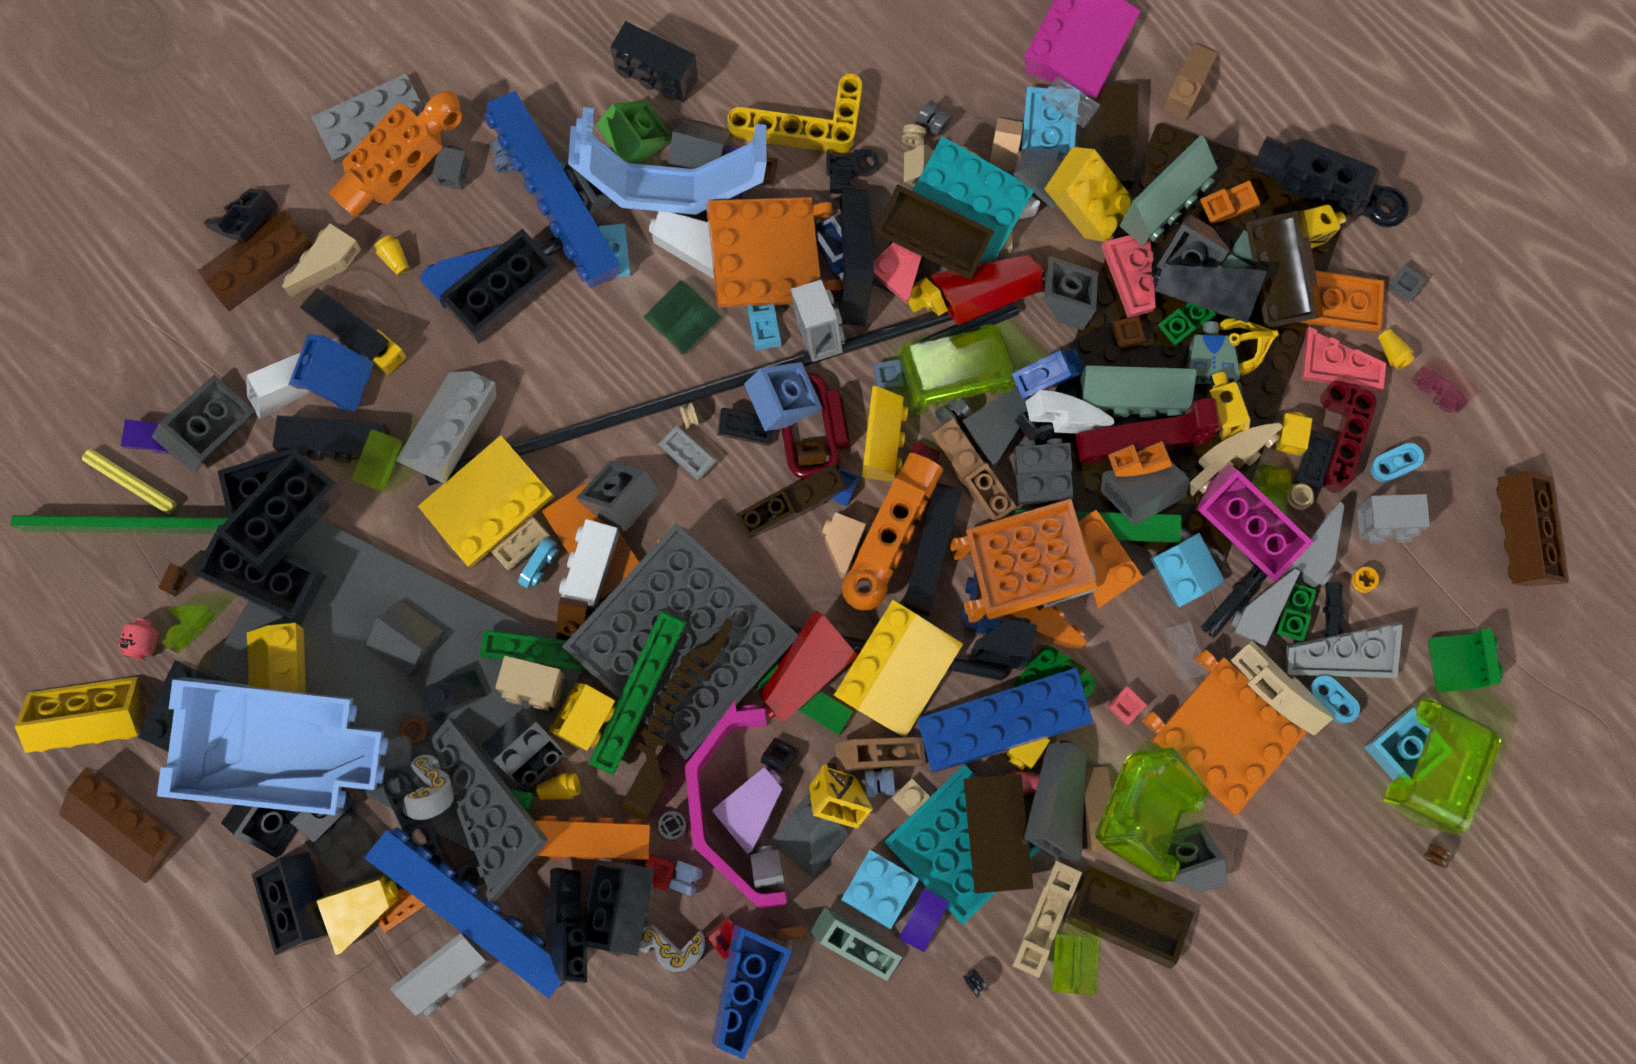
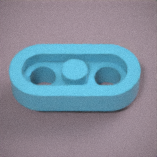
M1414 443L1403 444L1374 459L1370 466L1371 475L1379 482H1390L1417 469L1423 463L1424 453ZM1404 455H1408L1411 458L1410 463L1404 460ZM1380 466H1385L1387 473H1382Z
M548 537L541 541L522 571L518 584L527 589L539 585L544 576L542 572L547 563L551 564L558 554L559 550L556 549L557 542Z
M1323 675L1311 682L1309 691L1335 716L1334 720L1336 722L1348 724L1357 719L1360 713L1358 701L1334 678ZM1320 686L1326 688V695H1321L1319 693ZM1341 705L1347 708L1346 715L1340 713L1339 707Z

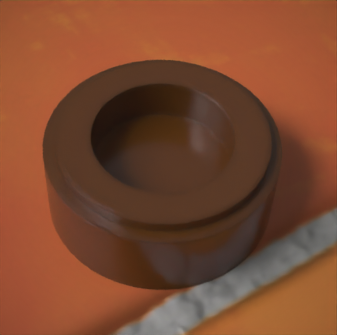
M411 716L401 723L399 734L404 742L410 745H419L427 739L429 727L423 719Z

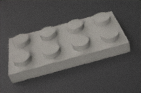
M407 74L401 75L312 116L334 164L343 161L396 104L406 105L417 116L424 110Z

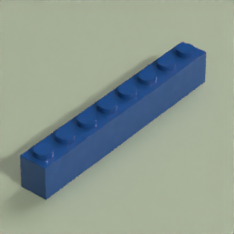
M513 91L487 102L485 114L487 125L490 129H495L501 148L504 151L507 150L511 156L510 160L514 170L522 174L526 190L529 194H534L537 199V207L543 216L546 215L549 219L550 228L556 238L560 237L564 244L563 250L569 260L573 259L577 266L576 271L579 278L583 282L586 281L591 289L618 276L621 266L620 262L517 92Z
M389 826L366 855L365 859L549 999L562 981L559 980L555 972L549 949L545 946L547 941L536 932H533L531 935L524 930V924L513 915L507 917L500 911L502 907L496 901L489 902L488 898L485 900L477 894L479 890L468 880L462 882L454 876L456 872L444 862L439 865L431 858L433 854L424 846H414L408 841L410 836L398 827L392 829Z

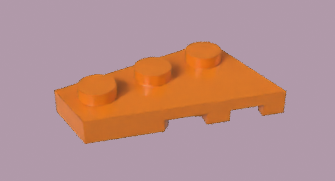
M1094 510L1078 521L1088 557L1095 569L1097 589L1093 594L1097 608H1100L1144 577L1097 510Z

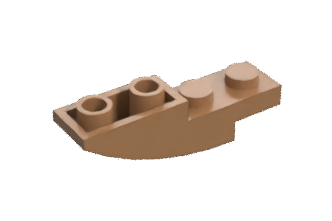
M950 418L929 433L942 452V458L993 522L1000 520L1016 508V505L987 463H983L954 418Z

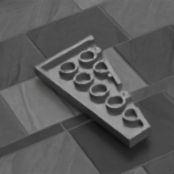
M448 718L431 740L441 768L445 769L450 777L453 796H455L459 806L456 810L470 850L475 851L480 865L477 867L480 878H484L486 882L488 901H497L549 840L455 719Z

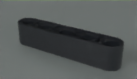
M937 483L935 486L903 604L904 607L912 612L929 616L962 489Z

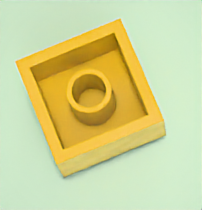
M575 683L548 732L576 748L588 751L589 747L593 748L597 744L601 733L598 731L603 722L607 723L612 717L615 710L612 706L615 700L586 684Z

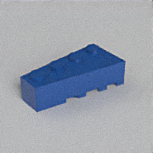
M734 924L712 1038V1044L717 1048L741 1059L745 1058L791 955V950Z

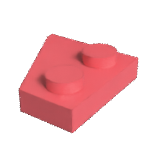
M892 242L873 262V276L907 304L922 256Z

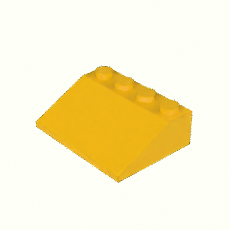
M500 435L446 481L445 484L418 505V507L468 567L473 568L491 552V549L531 515L533 516L555 496Z
M892 600L834 696L906 738L963 643Z

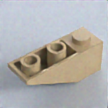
M329 223L326 229H322L318 233L316 242L310 250H306L302 254L300 263L294 271L292 270L286 275L282 287L289 296L293 297L345 271L360 252V246L355 239Z

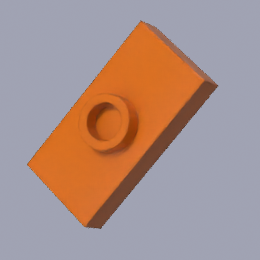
M402 887L398 890V901L377 922L383 933H387L427 906Z

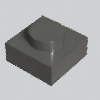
M1404 265L1387 288L1409 303L1427 279L1407 265Z

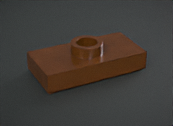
M560 597L558 602L556 639L569 640L587 620L588 602Z

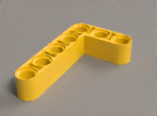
M846 74L840 79L833 120L736 107L728 114V129L733 138L752 141L755 124H768L771 128L766 130L767 144L827 152L830 149V153L846 154L853 149L862 97V81L855 74ZM851 87L854 88L856 91L853 93L846 92L845 89ZM844 111L851 112L852 115L849 117L842 116L841 113ZM741 120L745 122L742 126L734 125L736 121ZM788 128H795L797 131L795 133L790 134L787 133L785 130ZM818 131L821 132L823 135L820 137H813L811 133ZM840 135H845L849 139L846 141H840L837 139V137Z

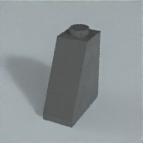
M1014 387L964 419L961 424V429L991 470L996 468L1020 430L1015 419L1020 413L1027 411L1025 401L1029 397L1023 399L1017 387Z
M1173 463V466L1138 476L1116 477L1114 470L1106 471L1102 474L1101 492L1136 526L1187 497L1189 479L1187 474L1183 470H1179Z

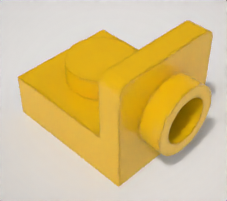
M927 278L913 285L908 304L914 313L924 307L927 310H933L938 316L948 311L940 290Z

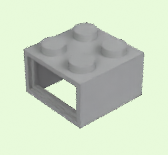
M822 280L790 289L796 322L811 361L814 362L843 353L841 342L845 341L842 327L839 325L842 324V319L838 308L834 309L832 306L834 299L831 290H825Z
M1427 494L1369 497L1357 508L1359 540H1369L1371 544L1384 543L1386 539H1396L1397 543L1413 541L1414 537L1420 536L1424 530L1430 527Z

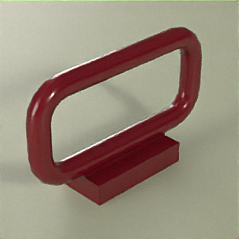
M807 373L811 384H814L818 389L820 404L823 408L821 411L829 451V461L822 466L808 469L801 468L797 460L792 426L781 428L787 465L790 472L800 479H806L832 464L838 467L840 462L839 448L851 447L842 395L838 389L829 391L826 381L815 373Z

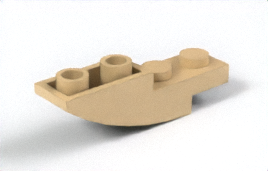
M1280 423L1253 427L1239 432L1214 446L1197 462L1203 471L1188 484V492L1192 496L1198 491L1204 494L1212 478L1220 473L1228 463L1231 466L1235 465L1238 469L1245 463L1248 466L1252 465L1261 456L1258 451L1263 446L1269 449L1280 439L1278 432L1283 426Z
M1252 640L1230 660L1250 680L1248 685L1261 698L1303 730L1316 735L1334 719L1335 716L1296 677L1291 679Z

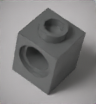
M457 146L443 147L438 152L432 173L436 185L462 190L469 165L466 152Z

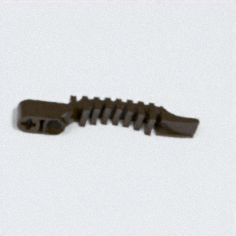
M726 618L713 641L703 647L692 648L687 656H682L680 659L682 664L680 667L676 666L673 671L674 677L672 679L669 678L666 682L668 687L666 691L662 690L659 697L661 700L659 703L656 702L653 707L654 715L650 714L647 719L649 725L647 728L644 727L641 732L645 743L639 740L636 749L645 753L647 759L620 807L642 820H645L671 775V773L660 768L656 754L658 745L664 748L667 739L656 734L657 730L660 729L666 733L669 729V725L659 719L661 715L669 720L673 716L674 712L665 707L667 703L675 708L679 704L680 700L672 696L674 691L683 697L687 693V689L678 684L681 679L692 687L697 683L695 678L685 672L688 667L706 679L709 672L692 660L695 656H698L712 666L731 630L733 622Z

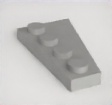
M1396 622L1287 645L1285 673L1287 675L1398 678L1403 624Z

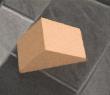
M1003 118L997 119L989 163L1002 170L1014 172L1023 122Z

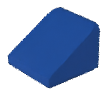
M838 466L837 469L847 490L831 499L847 506L862 481V477Z

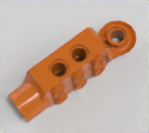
M442 91L428 101L424 110L418 116L406 105L396 104L342 161L345 174L328 193L355 218L372 201L388 205L443 148L440 133L444 129H454L461 122V105L457 94L452 91Z
M909 453L901 471L895 477L852 569L843 579V597L853 608L863 611L871 610L879 606L885 599L887 583L893 574L891 568L897 569L903 557L904 550H901L903 543L909 544L915 532L913 522L915 519L921 520L927 507L928 501L926 500L930 499L943 472V468L934 461L915 453ZM903 512L907 517L898 519L894 516V513ZM884 536H892L895 542L887 544L882 541V538ZM863 580L869 581L873 587L870 592L865 594L857 589V584Z

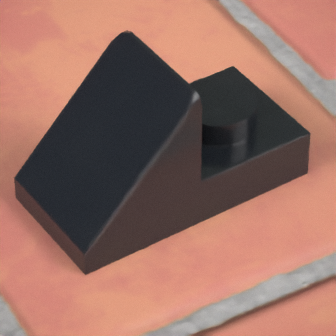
M1028 411L1020 413L1015 419L1022 432L1029 440L1036 441V445H1043L1058 433L1054 432L1052 422L1030 421Z

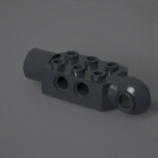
M1266 136L1252 168V171L1276 180L1278 187L1283 188L1289 194L1301 195L1317 205H1330L1336 212L1341 211L1344 215H1363L1380 227L1390 228L1398 226L1408 216L1409 205L1403 193L1396 188L1382 187L1376 184L1380 175L1378 168L1303 138L1284 143ZM1381 206L1387 207L1390 213L1384 212Z

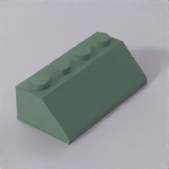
M1202 135L1132 201L1120 227L1140 245L1144 246L1150 240L1155 242L1164 232L1163 227L1167 223L1171 226L1180 217L1181 213L1179 211L1183 207L1190 208L1198 198L1196 194L1200 190L1206 192L1215 180L1212 177L1217 170V166L1206 139Z
M1086 366L1079 380V399L1105 413H1113L1114 417H1128L1129 414H1140L1142 418H1154L1156 415H1167V418L1183 416L1192 404L1196 369Z

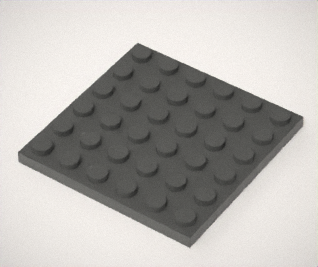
M675 523L562 647L615 696L620 698L660 611L685 621L686 624L641 717L649 725L647 719L650 714L654 715L653 707L656 702H660L661 698L659 695L662 690L666 691L668 687L666 682L669 678L672 679L674 677L673 671L676 666L680 667L682 664L680 662L682 656H687L692 648H700L713 641L726 618L732 621L733 624L729 635L712 666L698 656H695L692 660L709 672L706 679L688 667L685 672L695 678L697 683L692 687L681 679L678 684L686 688L687 693L683 697L674 691L672 696L680 700L679 704L675 708L667 703L665 707L674 712L673 716L669 720L661 715L659 719L668 724L669 729L666 733L658 729L656 733L667 739V743L687 760L711 733L735 701L736 705L796 640L798 634Z

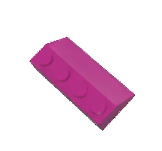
M1229 463L1209 483L1197 508L1274 582L1313 543L1304 532L1241 472Z

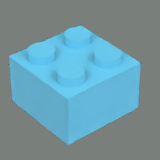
M1415 708L1403 712L1364 746L1367 752L1401 790L1412 787L1452 752L1450 747Z
M869 850L841 901L890 930L919 878Z

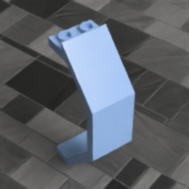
M583 107L582 118H577L576 126H571L568 164L621 208L696 215L707 209L706 203L708 201L727 200L762 183L764 180L767 163L766 125L755 124L753 139L749 144L695 169L633 164L624 161L593 135L594 108Z

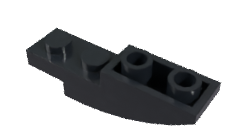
M556 867L550 870V898L544 900L545 932L550 957L560 981L587 983V925L580 924V871Z

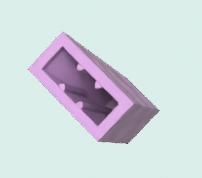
M765 767L712 810L748 856L753 853L783 791L780 786L783 783L782 779L773 769L768 772Z

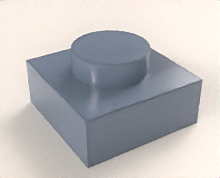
M900 360L873 364L876 386L886 390L904 388Z

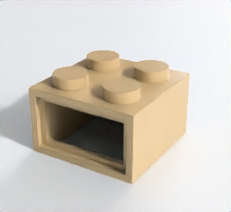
M504 656L495 689L502 694L501 698L506 699V702L522 705V702L525 701L529 702V705H532L534 709L549 712L550 708H558L566 677L560 669Z

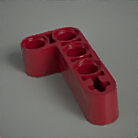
M1337 380L1330 383L1320 396L1321 405L1325 409L1342 415L1335 437L1337 442L1323 483L1324 488L1331 493L1341 492L1352 482L1377 405V399L1373 392ZM1334 391L1340 395L1341 400L1338 401L1333 399L1331 397L1330 392ZM1356 400L1364 402L1366 409L1359 408ZM1351 424L1356 426L1358 429V434L1352 433L1349 430L1348 425ZM1340 449L1348 450L1351 458L1343 457ZM1340 468H1342L1343 470L1340 472L1338 477V480L1341 481L1339 483L1337 482V477L1335 476V474L1340 470Z

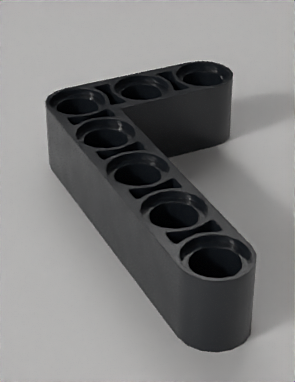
M842 189L840 218L843 280L838 306L842 324L839 325L865 326L874 275L869 191Z
M395 771L385 778L383 782L384 792L402 830L410 836L408 841L416 847L422 845L432 854L439 856L441 863L444 862L456 872L454 876L460 881L464 882L467 880L464 874L465 870L470 867L477 869L480 866L477 857L453 868L431 819L416 820L405 816L403 813L405 796L417 790L410 775L404 771ZM393 777H400L404 780L405 787L402 792H396L392 789L391 780ZM422 828L428 832L429 840L426 843H420L415 839V831ZM479 876V880L471 883L479 887L486 882L484 878Z

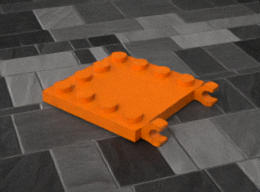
M811 197L710 200L706 203L717 308L793 304L790 289L821 280L814 218H829V214L833 213L832 203L824 202L812 205ZM840 280L822 282L825 290L830 289L832 295H837L838 291H841Z
M1071 499L967 529V536L954 538L949 541L955 560L966 557L970 551L972 554L982 599L964 603L965 613L968 615L970 623L981 620L985 614L988 620L1097 589Z
M1205 650L1204 652L1201 651L1194 660L1207 670L1208 674L1171 717L1163 723L1154 712H1148L1141 722L1155 733L1150 741L1233 816H1237L1307 732L1284 717L1261 698L1248 685L1250 680L1226 658L1223 657L1217 662L1215 657Z

